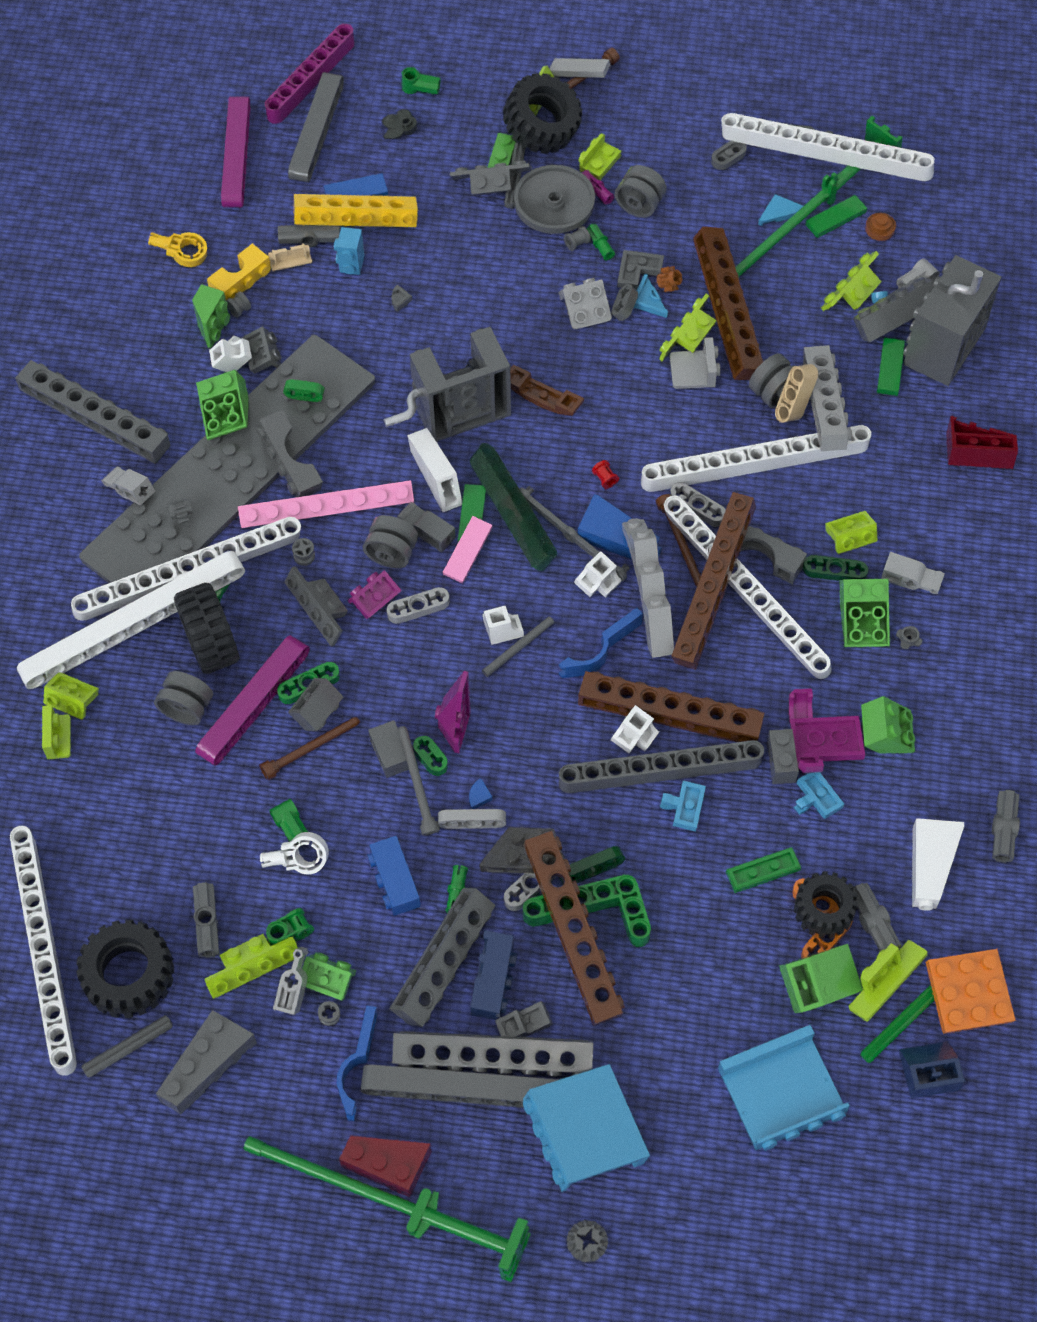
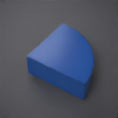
M482 779L477 780L471 787L469 793L471 809H476L492 801V795Z

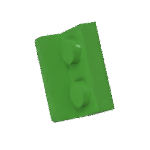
M315 952V955L306 956L302 968L307 974L306 987L341 1001L344 1000L351 978L356 974V970L351 969V964L340 960L335 963L328 960L329 956L319 952Z

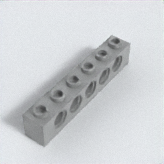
M829 345L804 347L803 365L813 364L818 370V378L810 396L820 450H847V443L851 440V428L847 427L848 414L843 412L845 410L844 397L840 398L842 388L841 383H837L838 369L834 368L835 355L831 354Z

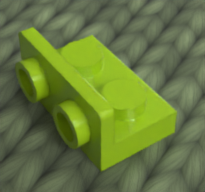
M601 133L592 140L590 147L580 154L578 160L580 162L579 171L589 170L597 180H601L621 157V150L605 143V135Z
M866 511L825 523L826 532L835 541V550L838 554L877 542L878 540L877 523Z
M58 672L44 686L43 703L52 705L53 708L82 720L86 715V707L98 696L99 688Z
M52 705L42 706V749L47 759L69 758L71 756L70 715L55 714Z

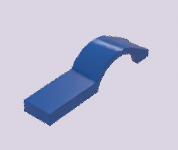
M635 608L602 632L601 645L603 648L593 659L577 661L569 657L559 664V667L562 669L559 672V676L561 678L583 676L585 671H598L605 664L608 649L642 624L643 613L638 608Z
M366 1005L356 1053L350 1055L341 1064L337 1073V1088L348 1121L355 1120L357 1107L355 1106V1101L347 1096L343 1086L350 1070L368 1061L378 1016L377 1009L373 1006Z

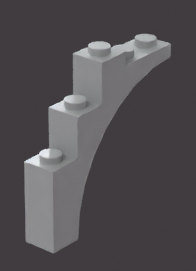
M630 519L628 522L622 523V531L631 553L639 586L648 649L652 658L672 655L674 641L671 607L665 595L664 573L658 561L657 539L653 530L648 529L644 519Z

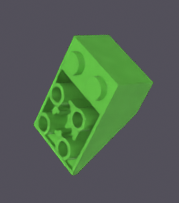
M236 370L196 383L207 440L248 427L249 398L246 382Z
M889 579L840 580V610L844 647L890 646Z
M848 944L779 965L794 1013H802L863 991Z

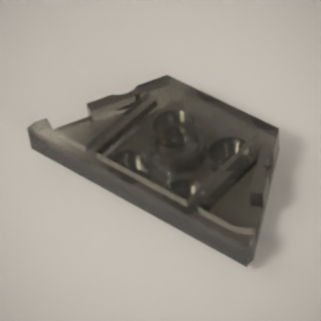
M508 827L480 863L479 868L481 872L534 874L524 848V841L552 831L555 837L557 835L554 828ZM560 850L562 858L565 859L562 850ZM550 854L542 857V861L547 865L555 863L554 857Z

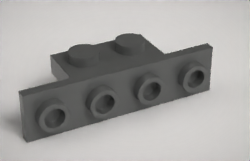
M516 161L514 165L497 163L495 167L487 168L486 165L475 166L473 170L456 168L455 172H450V177L454 180L470 178L472 195L512 191L511 173L531 171L532 166L526 163V161Z
M296 566L292 567L284 583L331 647L335 646L342 633V629L334 619L345 617L348 610L325 579L307 582Z

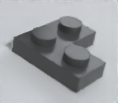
M623 250L617 287L622 288L627 284H631L637 290L640 274L657 276L661 273L660 269L663 267L664 255Z

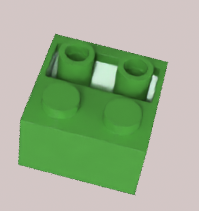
M201 284L192 301L199 329L207 347L212 348L215 341L219 340L224 325L226 326L229 323L230 314L228 313L224 291Z
M884 696L861 705L865 747L877 753L915 752L913 715L910 709Z

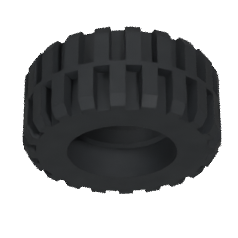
M539 73L532 74L531 76L527 75L522 80H519L503 107V120L507 124L506 129L508 133H512V138L516 142L519 141L523 148L526 149L528 147L531 149L530 151L535 153L541 151L542 154H548L549 151L554 153L566 147L580 126L583 115L582 108L580 107L581 102L579 98H576L577 94L574 89L571 90L569 84L560 81L559 77H550V74L545 73L542 75ZM536 104L545 107L553 114L556 123L540 120L532 113L529 105Z
M204 582L176 593L173 597L175 606L201 671L210 674L237 663L240 659L239 652L225 613L212 585Z
M126 919L123 924H120L119 920L113 921L110 927L106 928L105 925L99 927V933L96 935L92 933L87 938L89 941L88 945H82L80 949L82 956L77 957L76 963L79 968L76 971L77 978L88 1000L100 1012L104 1014L109 1012L111 1017L119 1018L120 1014H123L125 1018H133V1013L138 1012L140 1016L146 1014L145 1009L150 1006L154 1009L159 1005L157 1001L159 998L165 999L168 994L166 987H171L173 983V958L164 938L160 937L158 931L153 927L148 928V925L141 921L135 925L134 920ZM124 952H138L146 956L148 960L147 968L136 982L126 986H114L105 981V969L108 963L117 955Z

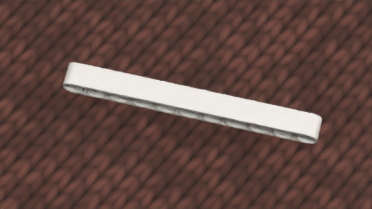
M728 113L721 120L722 135L730 141L919 181H928L934 175V157L928 153L735 113Z
M864 425L850 427L851 440L847 443V450L821 451L818 435L814 433L652 463L643 467L641 486L645 491L654 492L671 489L676 483L692 485L859 454L868 449L871 431Z
M679 496L668 497L664 503L668 518L707 560L716 535ZM673 506H680L678 511H670ZM687 521H694L691 527H685L684 524ZM702 536L709 537L706 542L701 543L698 541ZM737 559L734 567L738 570L731 574L728 582L729 585L814 677L818 679L828 677L831 673L829 657ZM744 583L752 584L751 588L746 590L742 589L741 586ZM760 598L767 600L764 605L756 604V601ZM774 614L782 616L779 621L770 620ZM789 630H794L797 632L796 635L791 638L786 637L785 633ZM804 646L812 648L807 654L801 653L800 649ZM823 662L827 666L823 670H817L815 665Z
M287 517L79 594L71 602L73 616L78 620L84 621L128 605L188 573L182 569L183 566L190 565L195 569L205 563L203 559L208 557L214 559L226 550L234 551L240 562L294 543L299 539L301 524L295 517ZM293 527L296 531L289 533L285 529ZM273 535L275 539L270 541L265 536ZM252 542L255 544V547L247 548L244 544ZM170 573L172 577L170 579H163L161 575ZM143 581H149L151 582V585L148 587H142L140 583ZM125 588L130 590V593L121 595L119 591ZM102 596L109 598V600L106 603H100L98 601V599ZM81 604L88 606L84 611L76 609Z
M227 551L18 664L17 671L27 689L37 688L50 681L58 672L65 673L178 612L173 598L176 593L204 582L210 583L213 589L217 591L242 577L245 569L234 551Z
M17 826L10 833V841L49 1059L56 1072L64 1076L71 1074L76 1069L77 1061L37 845L28 827ZM27 837L25 842L18 843L21 838ZM31 858L29 863L22 864L25 859ZM35 880L32 885H26L28 881ZM34 901H40L37 906L30 907ZM44 923L41 928L34 929L36 924ZM41 945H48L45 950L37 951ZM45 967H52L48 973H41ZM56 989L53 995L46 996L48 990ZM53 1012H60L57 1018L50 1019V1015ZM64 1034V1038L61 1041L54 1042V1038L57 1035ZM61 1058H69L66 1064L58 1065Z

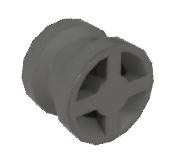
M240 291L235 294L234 298L226 300L227 308L236 318L240 317L243 311L251 309L248 298Z
M300 538L293 543V557L298 565L307 566L315 560L314 544L312 541Z

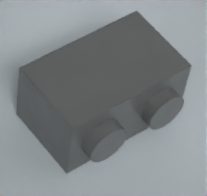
M314 678L288 713L305 731H318L324 727L329 715L338 709L339 702L343 699V696L326 678Z
M394 720L368 730L371 744L386 778L409 770L398 732L399 727L397 728Z
M769 730L767 749L772 784L796 783L799 770L793 730Z

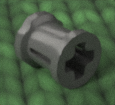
M584 226L579 227L577 231L571 234L567 233L564 235L565 244L570 251L576 250V247L583 243H590L591 239L588 230Z

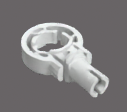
M304 832L295 836L292 841L282 843L281 850L261 853L260 862L264 861L261 864L263 868L283 865L287 871L296 870L302 874H314L325 865L329 856V849L322 837L315 833ZM310 841H313L311 846L316 849L318 856L316 861L314 860L313 862L303 860L304 858L299 854V847L304 844L308 845ZM320 858H322V862L315 866V864L319 862Z

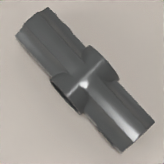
M337 225L278 226L279 244L300 243L302 245L304 243V245H309V248L315 247L318 243L335 242V239L339 238L340 226Z
M1012 790L999 791L996 814L992 824V835H994L992 858L1001 863L1013 861L1015 839L1018 836L1020 818L1017 817L1019 794Z
M207 882L198 883L193 886L198 956L209 958L220 954L214 884ZM204 917H211L209 922L201 923Z
M868 883L856 885L852 892L857 893L856 901L858 902L859 920L865 932L871 934L879 951L886 949L891 943L901 948V943L890 925L891 920L886 908L882 904L879 905Z

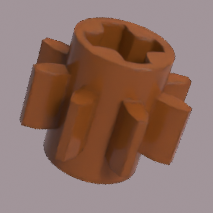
M675 266L661 268V273L657 275L658 286L664 289V292L679 290L677 285L682 283L681 272L675 270Z

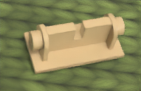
M304 243L290 247V250L284 248L272 250V252L268 253L272 271L312 263L309 245H304Z

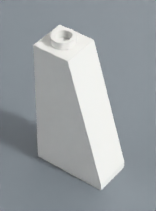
M428 428L407 435L411 453L441 511L446 512L461 506L462 499L457 473Z
M916 818L913 826L912 907H919L920 910L925 911L937 908L964 828V822Z

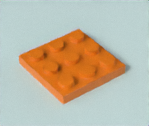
M998 949L931 959L925 962L943 1034L1016 1021Z

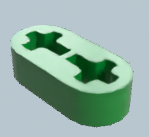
M290 379L285 382L283 393L291 399L320 402L323 399L325 388L316 382Z
M417 737L413 743L416 757L429 773L434 776L443 775L448 769V762L444 753L430 737ZM420 745H428L429 753H427L424 749L420 750ZM432 758H434L438 763L441 762L440 768L437 765L433 767Z

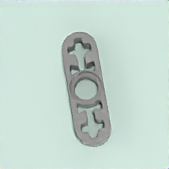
M676 483L671 487V496H677L676 493L684 492V495L681 494L679 497L702 521L713 527L720 526L726 511L723 506L684 483ZM701 501L704 507L698 509L693 507L692 503ZM717 513L720 514V517H719V516H717L716 518H713V517H712L713 515H716Z
M438 587L393 601L387 606V617L390 622L400 624L444 610L450 602L449 593L446 589ZM440 596V598L443 599V601L439 602L438 599H436V597ZM427 599H429L430 602H431V605H430V606H428V600H427ZM420 601L424 603V607L416 610L412 607L413 603ZM398 609L400 615H396V613H394V610Z
M501 809L442 810L438 813L439 827L444 829L502 828L506 825V812Z
M553 856L542 857V861L547 865L555 863ZM532 867L505 891L504 904L509 910L518 911L522 909L526 900L535 897L541 891L539 884L536 888L532 889L525 885L527 879H536ZM519 887H521L523 892L519 895V902H510V896L516 897L520 893Z

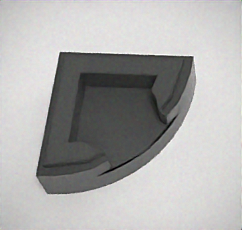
M398 284L392 291L391 300L393 308L399 312L412 301V296Z

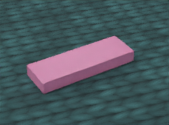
M472 516L443 571V575L462 584L464 583L493 528L491 524Z

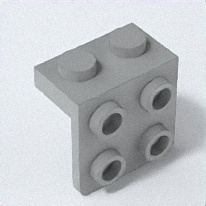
M595 278L584 280L582 285L576 286L575 283L564 285V289L559 291L560 300H565L573 329H580L611 320L612 316L603 280L595 281Z
M713 337L704 338L703 350L694 351V353L690 351L670 353L672 385L675 389L715 387L716 376H720V364L716 363L715 360L718 359V347L714 346Z

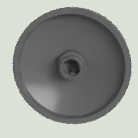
M546 165L531 170L520 179L514 192V206L519 218L532 229L550 234L566 233L582 226L590 218L595 206V192L589 179L578 170L563 165Z

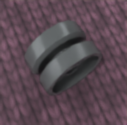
M634 165L629 168L623 180L616 188L615 198L621 208L629 214L646 218L651 216L656 210L658 203L666 193L667 186L660 174L652 168L644 165Z
M781 353L767 358L755 370L749 381V388L757 396H762L763 402L770 408H776L789 372L794 367L790 365L789 360Z
M387 515L375 517L370 526L369 534L364 541L363 552L371 560L389 568L406 567L410 561L412 550L417 543L418 532L412 525L400 518Z
M179 671L169 672L162 684L164 689H160L154 700L155 707L161 713L177 722L186 725H198L205 713L204 708L209 705L214 695L212 689L206 683L190 674Z

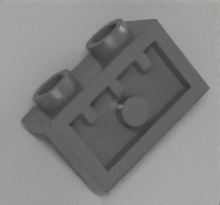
M262 326L242 337L249 341L252 358L248 360L251 372L256 374L271 365L276 368L281 365L280 360L282 356L277 349V338L272 331L269 332Z

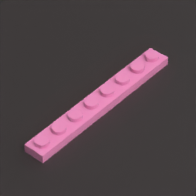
M411 481L243 505L238 506L241 528L268 525L287 517H295L301 520L408 504L410 502L414 503Z

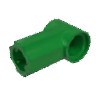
M413 67L405 68L402 71V90L405 93L414 94L417 91L436 95L439 93L440 77L419 74V71Z
M291 799L269 809L275 824L283 830L289 842L298 834L308 832L300 820L298 810Z

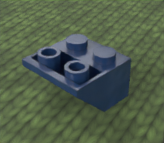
M948 1041L899 1049L911 1099L959 1091L963 1086L965 1080L960 1061Z

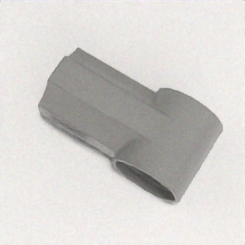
M923 258L914 265L911 271L898 278L896 284L900 288L917 276L931 279L934 282L937 276L940 275V272Z

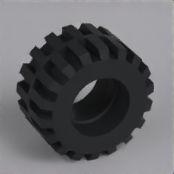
M822 871L820 876L818 872L814 873L811 878L807 877L798 889L794 906V913H797L796 920L797 922L802 921L801 928L803 930L808 928L809 934L812 936L814 933L819 934L818 938H824L825 935H828L829 938H834L835 933L838 935L843 934L844 930H847L853 921L858 907V902L856 901L857 893L852 892L854 886L851 883L847 885V879L844 876L841 879L837 877L838 873L833 872L832 875H828V871ZM820 896L829 897L837 903L839 910L830 914L820 912L815 908L812 900Z

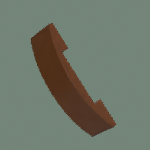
M514 364L510 368L511 390L543 409L557 414L573 416L584 402V398L568 390L562 393L533 379L530 372Z

